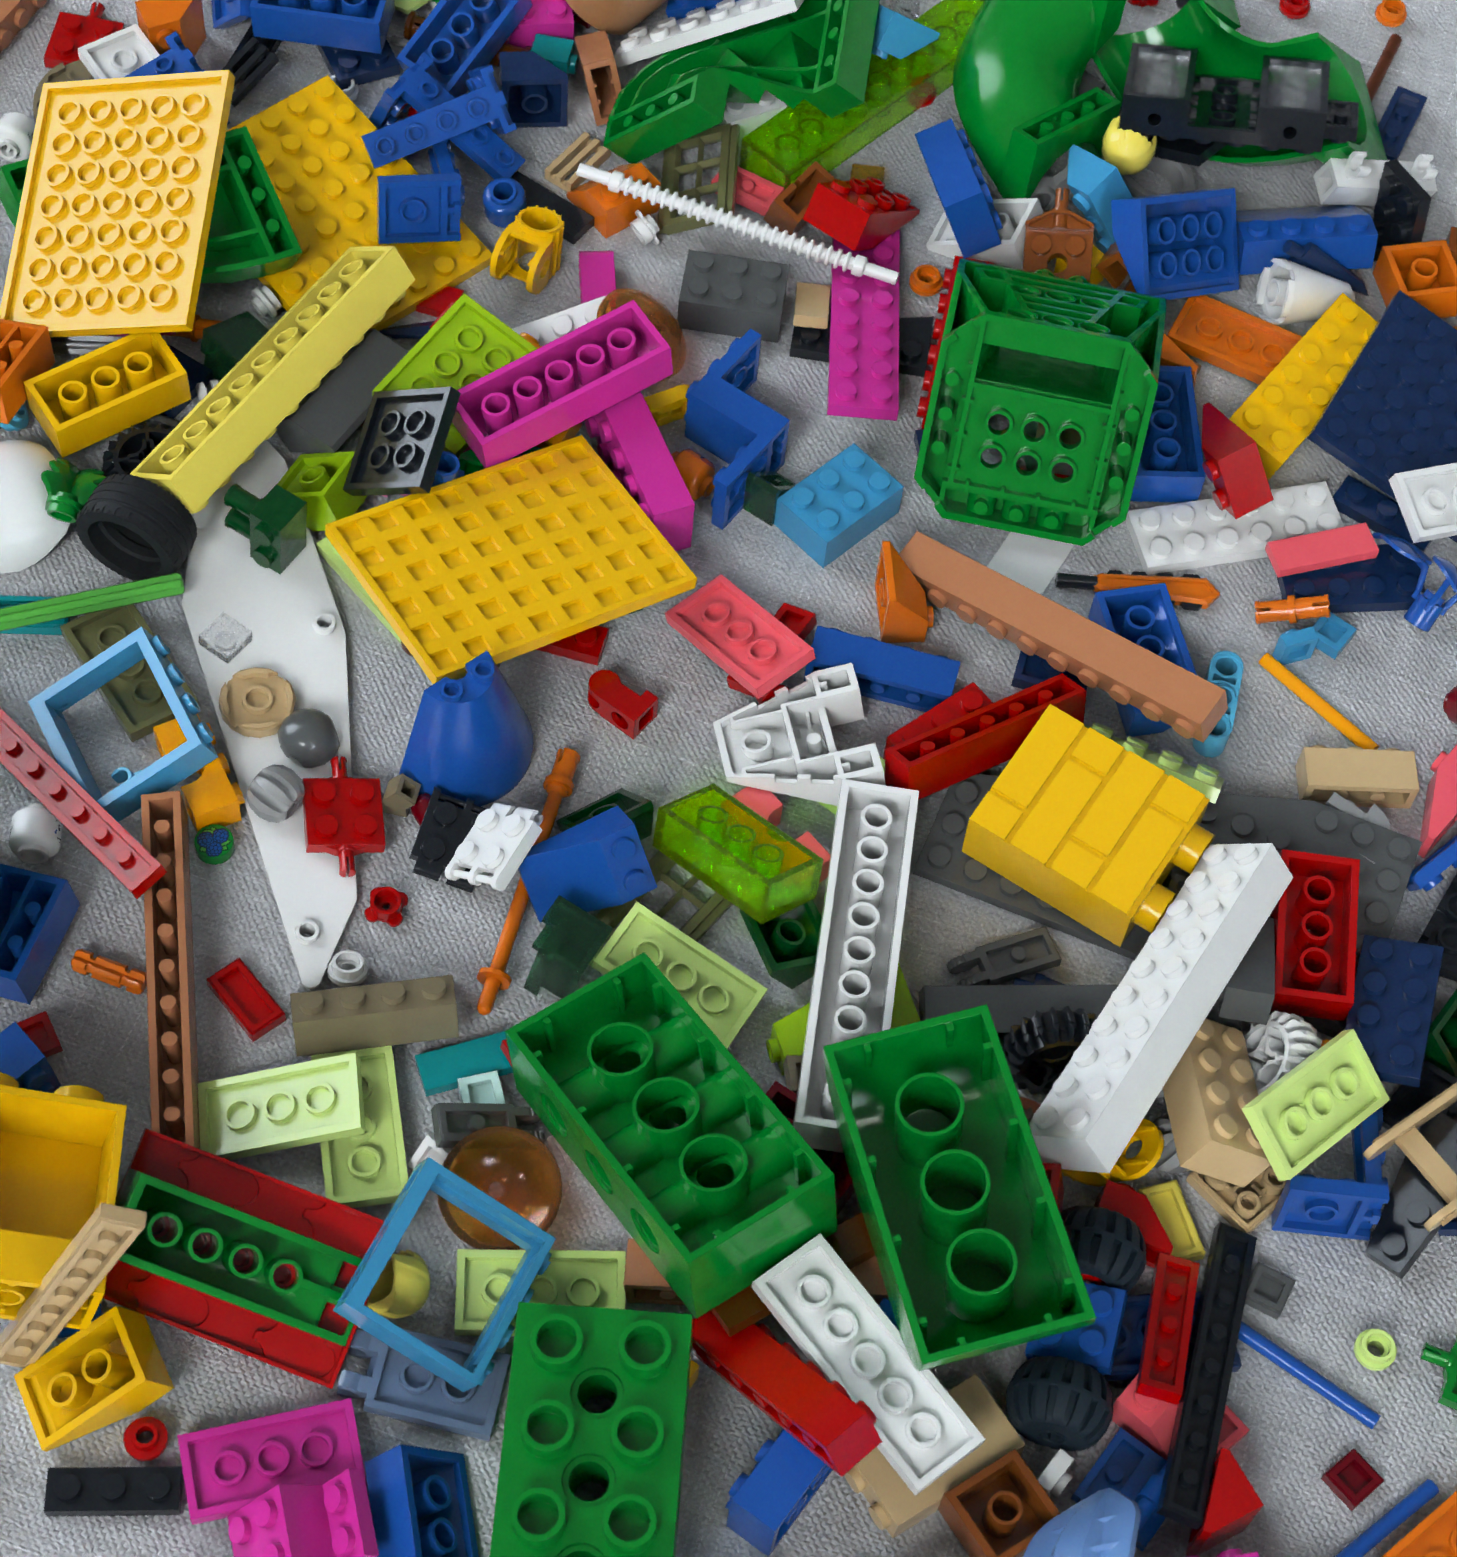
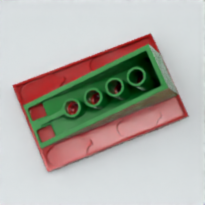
M145 1128L116 1195L115 1205L147 1212L146 1224L142 1232L107 1274L103 1299L332 1389L357 1329L355 1324L335 1313L333 1309L384 1220ZM368 1296L367 1300H366L365 1303H364L365 1306H366V1304H367V1301H368V1299H369V1296Z

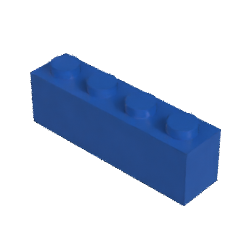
M817 626L811 645L814 648L815 659L806 665L805 676L817 670L852 663L861 696L927 712L953 695L961 662L943 655H932L916 651L907 646H897L881 642L872 637H861L845 633L836 628Z

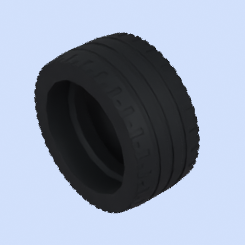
M119 473L107 476L95 488L76 521V532H78L77 535L85 548L99 562L110 568V570L134 581L176 573L191 551L197 537V527L194 518H192L188 509L175 496L149 480L130 474Z

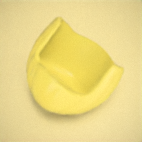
M1121 116L1112 119L1105 131L1102 140L1103 159L1116 166L1121 175H1135L1143 171L1153 159L1156 151L1157 136L1153 135V139L1150 142L1139 132L1119 129Z
M408 1249L392 1254V1259L386 1264L371 1291L366 1306L381 1316L387 1318L408 1317L420 1310L428 1299L431 1283L429 1270L424 1259Z

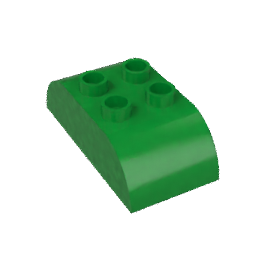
M987 1004L823 1046L827 1083L843 1152L895 1321L915 1368L918 1371H923L1093 1325L1096 1316Z

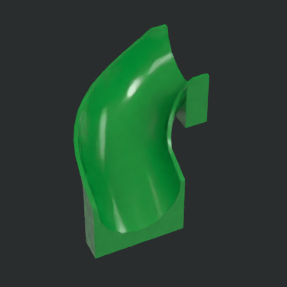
M985 0L977 11L958 51L953 70V90L955 104L969 140L1003 199L1031 198L1043 175L1073 144L1103 159L1102 140L1112 119L1118 117L1122 102L1099 87H1095L1079 95V89L1089 60L1119 29L1126 0Z
M1189 0L1177 14L1161 24L1143 31L1112 35L1097 53L1092 56L1107 85L1121 102L1123 100L1133 43L1198 49L1195 74L1260 80L1264 55L1329 61L1328 100L1359 103L1356 142L1348 141L1347 143L1338 144L1328 139H1323L1322 151H1314L1310 154H1301L1294 151V149L1280 148L1275 151H1269L1255 145L1232 147L1227 144L1208 160L1238 166L1258 167L1292 165L1316 160L1325 164L1330 158L1348 159L1349 155L1354 151L1367 152L1365 160H1387L1361 63L1318 32L1274 43L1256 41L1236 31L1241 25L1234 0Z

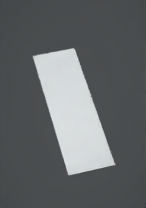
M1060 462L1055 465L1052 471L1056 474L1070 476L1073 473V468L1068 463ZM1010 532L987 567L1042 595L1075 544Z

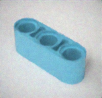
M1220 651L1213 655L1204 678L1226 690L1228 704L1227 711L1211 732L1215 735L1209 734L1204 743L1195 738L1192 739L1195 751L1204 757L1214 758L1222 754L1233 729L1244 667L1242 659L1231 651Z

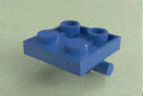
M1120 1428L1073 1493L1071 1499L1078 1503L1099 1490L1112 1488L1137 1502L1141 1518L1135 1547L1143 1552L1167 1518L1157 1514L1167 1461L1123 1428Z

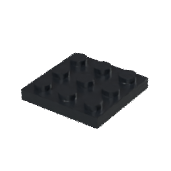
M451 386L374 392L343 490L352 496L430 493L461 393Z

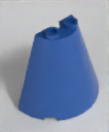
M488 651L465 664L467 674L462 679L455 680L444 677L423 692L399 775L404 774L421 784L418 795L425 793L432 795L434 787L442 789L441 793L467 801V798L475 800V805L484 806L502 798L513 790L522 780L530 766L534 745L531 723Z

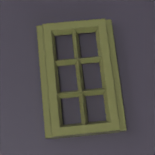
M729 123L709 128L665 149L661 191L668 188L670 194L678 192L679 177L696 172L695 188L679 191V197L687 195L688 199L696 198L697 203L700 204L701 196L718 192L717 208L715 209L719 210L723 207L725 213L732 210L734 215L740 136L738 124L731 126ZM721 142L720 156L703 160L704 146ZM698 147L697 162L680 166L681 152ZM719 167L718 182L701 186L702 171ZM659 206V234L666 233L671 235L714 225L713 222H710L708 225L705 224V219L696 221V216L693 215L691 218H687V215L676 217V209L670 212L669 207L665 206L661 209Z
M679 831L648 861L656 884L661 880L676 891L669 901L655 914L663 919V916L684 897L699 909L679 930L697 942L749 888L750 884L744 880L742 875L689 836ZM686 854L699 863L701 867L681 886L667 876L666 873ZM708 870L724 883L704 903L688 890ZM647 893L625 904L602 909L589 922V927L594 930L595 934L608 942L616 930L614 927L629 913L636 902L652 911L640 902Z

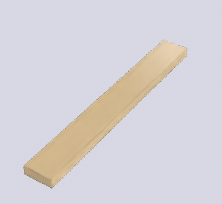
M101 1202L42 1279L41 1286L35 1288L19 1309L15 1320H11L0 1334V1364L25 1368L39 1360L145 1228L147 1212Z

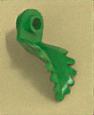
M57 458V462L54 460L49 462L52 471L46 470L41 474V479L48 493L45 510H47V514L56 520L75 523L95 488L106 477L102 476L104 474L102 470H80L71 462Z

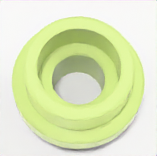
M1367 1329L1359 1334L1354 1343V1354L1359 1363L1367 1369L1374 1371L1387 1369L1396 1358L1397 1349L1391 1335L1384 1330ZM1368 1346L1377 1347L1380 1351V1356L1377 1357L1371 1354Z

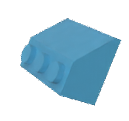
M879 5L872 54L885 60L889 54L903 59L938 40L940 33Z
M1073 144L1069 148L1067 185L1073 194L1072 202L1083 212L1086 220L1094 224V234L1097 238L1096 246L1105 254L1111 244L1115 242L1112 230L1111 200L1133 197L1116 166Z

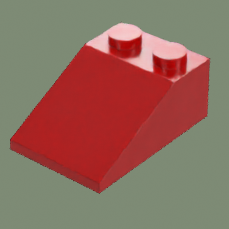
M1211 403L1204 404L1202 415V450L1206 461L1203 462V469L1210 481L1214 483L1215 490L1212 491V496L1221 511L1225 509L1237 519L1274 499L1256 442Z

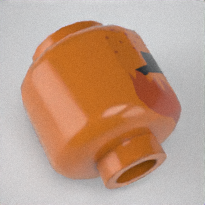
M691 449L672 453V458L693 501H696L701 496L708 497L715 488L713 485L714 464Z

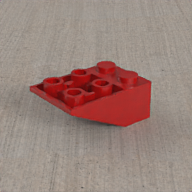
M867 177V179L860 180L850 178V180L846 181L833 179L832 182H818L803 220L851 250L862 251L873 249L919 215L920 210L910 204L911 199L897 192L892 193L885 189V183L877 178Z

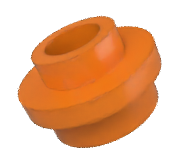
M1383 0L1376 8L1375 17L1384 26H1400L1407 17L1406 6L1401 0Z
M928 264L918 266L909 278L911 290L921 296L936 295L940 292L943 284L940 271Z

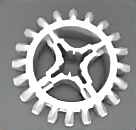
M1275 1010L1269 1015L1267 1025L1251 1023V1030L1243 1032L1258 1095L1320 1048L1322 1040L1317 1037V1029L1304 1021V1018L1293 1013L1288 1014Z

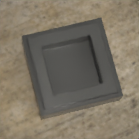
M1258 1262L1249 1279L1245 1304L1278 1320L1296 1281Z

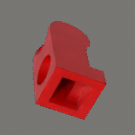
M610 670L596 671L589 678V706L633 740L657 717L659 698L650 691L646 690L639 696L622 684L619 676Z

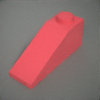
M1457 745L1449 754L1442 751L1430 767L1435 773L1427 787L1420 835L1422 843L1418 855L1423 859L1457 821Z

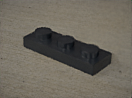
M182 1467L48 1468L44 1513L46 1517L180 1515L183 1470Z

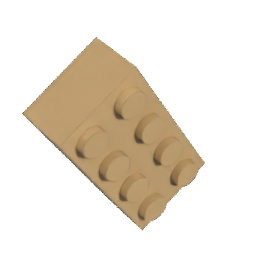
M1206 1018L1163 1086L1180 1167L1244 1188L1270 1166L1258 1139L1241 1109L1258 1096L1254 1073L1243 1031Z

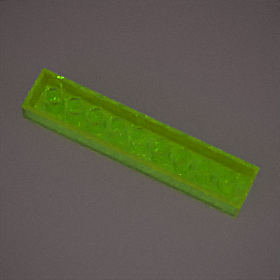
M943 0L913 21L939 32L938 40L903 59L889 54L885 60L871 53L863 104L833 118L827 116L805 99L795 109L788 106L742 138L739 167L785 189L792 182L795 183L796 179L815 161L828 172L835 169L920 109L927 102L930 94L932 99L953 85V70L958 51L977 11L985 0Z

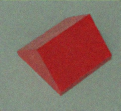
M1221 1448L1216 1455L1204 1522L1197 1530L1191 1528L1185 1556H1198L1243 1532L1264 1506L1230 1450Z

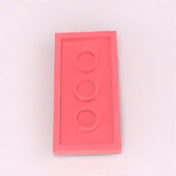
M722 574L665 612L666 621L671 627L758 699L815 659L813 647Z

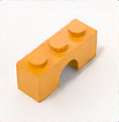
M176 719L153 727L156 746L161 758L187 741ZM206 723V724L208 725V727H209V728L211 729V731H212V728H211L210 724H209V723ZM212 736L213 741H211L212 745H215L216 739L215 736ZM223 752L218 753V758L196 771L201 774L196 781L181 786L183 801L196 833L208 825L217 824L226 827L242 820L240 805L245 803L238 783L234 782L231 784L227 777L230 774V768Z

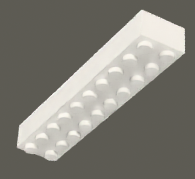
M842 779L793 1119V1127L811 1148L844 1153L827 1083L823 1046L891 1029L919 797L918 790Z
M1273 843L1210 844L1204 851L1198 864L1185 880L1183 887L1172 904L1167 908L1166 913L1155 930L1150 934L1148 941L1130 965L1128 972L1112 993L1104 1009L1093 1022L1089 1034L1085 1036L1080 1046L1075 1050L1072 1058L1059 1078L1054 1082L1045 1100L1034 1113L1029 1126L1042 1163L1061 1164L1064 1170L1110 1173L1293 879L1291 872Z

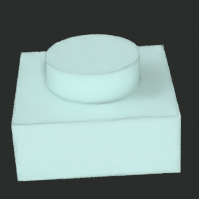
M497 1070L457 1079L462 1103L506 1104Z

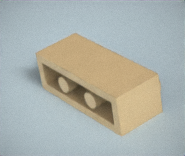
M1323 745L1303 747L1295 765L1299 800L1316 801L1323 805L1336 792L1343 798L1354 802L1357 807H1372L1375 804L1380 808L1410 809L1420 790L1414 751H1401L1397 748L1384 750L1363 749L1361 747L1327 748Z

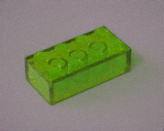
M711 784L658 808L652 846L760 924H764L816 898L824 859L715 784Z

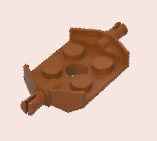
M1057 188L1055 189V207L1026 221L1023 271L1034 273L1039 269L1050 270L1048 263L1054 258H1061L1067 263V267L1062 272H1053L1056 277L1068 279L1079 275L1085 277L1090 283L1094 224L1070 211L1068 208L1070 190L1068 188H1064L1062 201V189Z

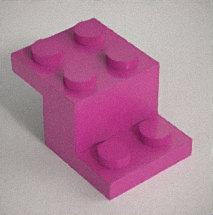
M348 1468L323 1485L278 1484L227 1517L229 1524L228 1534L232 1543L234 1557L379 1556L363 1469Z

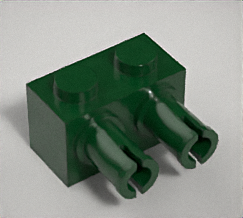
M233 484L224 497V504L232 507V509L228 512L224 525L250 540V557L257 564L281 574L306 547L307 502L277 484L261 499L241 488L238 484Z

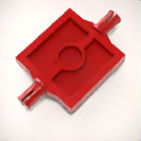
M97 2L91 4L88 16L60 12L44 55L45 67L54 68L60 63L67 65L80 60L78 57L79 47L124 29V23L101 19L105 7L101 3H98L97 7Z
M338 756L330 760L332 777L303 778L302 780L305 787L302 803L306 853H328L338 856L339 875L346 877L348 871V877H352L356 874L354 856L362 853L384 852L386 846L380 778L348 777L347 759L341 756L339 762Z

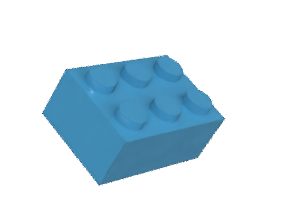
M853 443L777 498L774 525L824 568L899 512L904 486Z

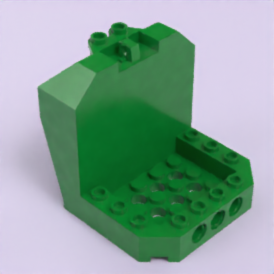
M960 258L914 479L921 489L924 488L935 503L934 507L940 516L945 519L1084 546L1094 540L1095 535L1112 526L1114 528L1124 522L1127 517L1158 388L1166 317V298L1090 284L1085 277L1079 275L1064 279L1056 277L1048 269H1039L1033 273ZM1002 414L1008 418L1010 424L1004 430H995L990 426L989 419L993 415ZM1032 421L1040 422L1044 426L1045 432L1040 437H1030L1024 430L1026 424ZM1069 428L1077 430L1081 435L1080 440L1071 445L1064 443L1060 438L1061 432ZM988 448L997 449L1001 453L1002 459L998 463L989 464L983 460L982 452ZM1024 455H1030L1036 459L1038 465L1031 471H1024L1017 465V460ZM1065 462L1073 468V473L1069 477L1059 478L1053 473V467L1057 463Z

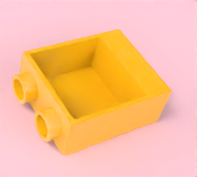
M1049 704L994 782L990 791L987 792L970 816L962 852L1116 946L1121 947L1135 924L1149 933L1155 930L1166 913L1167 908L1172 904L1177 895L1162 885L1175 865L1191 874L1204 851L1212 844L1215 834L1200 826L1210 800L1198 790L1172 775L1165 774L1164 770L1135 753L1124 750L1125 747L1091 727H1085L1084 723Z
M0 1072V1318L15 1320L19 1309L35 1288L41 1286L42 1279L101 1202L115 1205L127 1105L104 1102L103 1095L93 1088L69 1085L56 1089L54 1093L19 1088L15 1078ZM107 1275L65 1326L66 1328L88 1330L104 1296Z

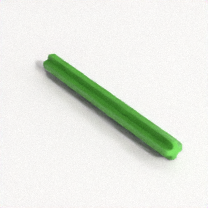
M177 572L0 608V631L181 595L185 591L183 578Z

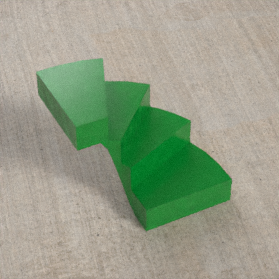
M804 0L798 11L666 52L642 68L619 92L608 118L603 146L630 164L637 163L722 123L726 103H759L765 90L792 109H795L805 99L830 118L863 104L880 0Z
M246 126L226 131L201 283H233L264 277L292 268L303 253ZM29 159L0 166V200L15 228Z

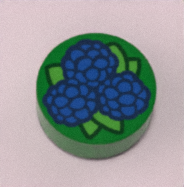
M212 824L205 826L198 831L194 839L196 854L204 863L211 865L221 864L230 859L234 853L233 835L228 828L222 825Z

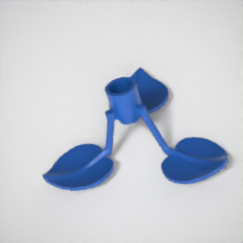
M1373 533V538L1383 539L1400 554L1415 561L1420 568L1417 586L1411 595L1415 600L1404 615V618L1417 628L1429 632L1439 615L1444 616L1446 611L1457 602V567L1448 560L1434 555L1432 559L1441 569L1446 579L1437 592L1427 588L1423 593L1422 590L1429 565L1431 566L1433 561L1420 548L1406 539L1385 533ZM1451 585L1453 592L1456 594L1444 603L1446 599L1442 595Z

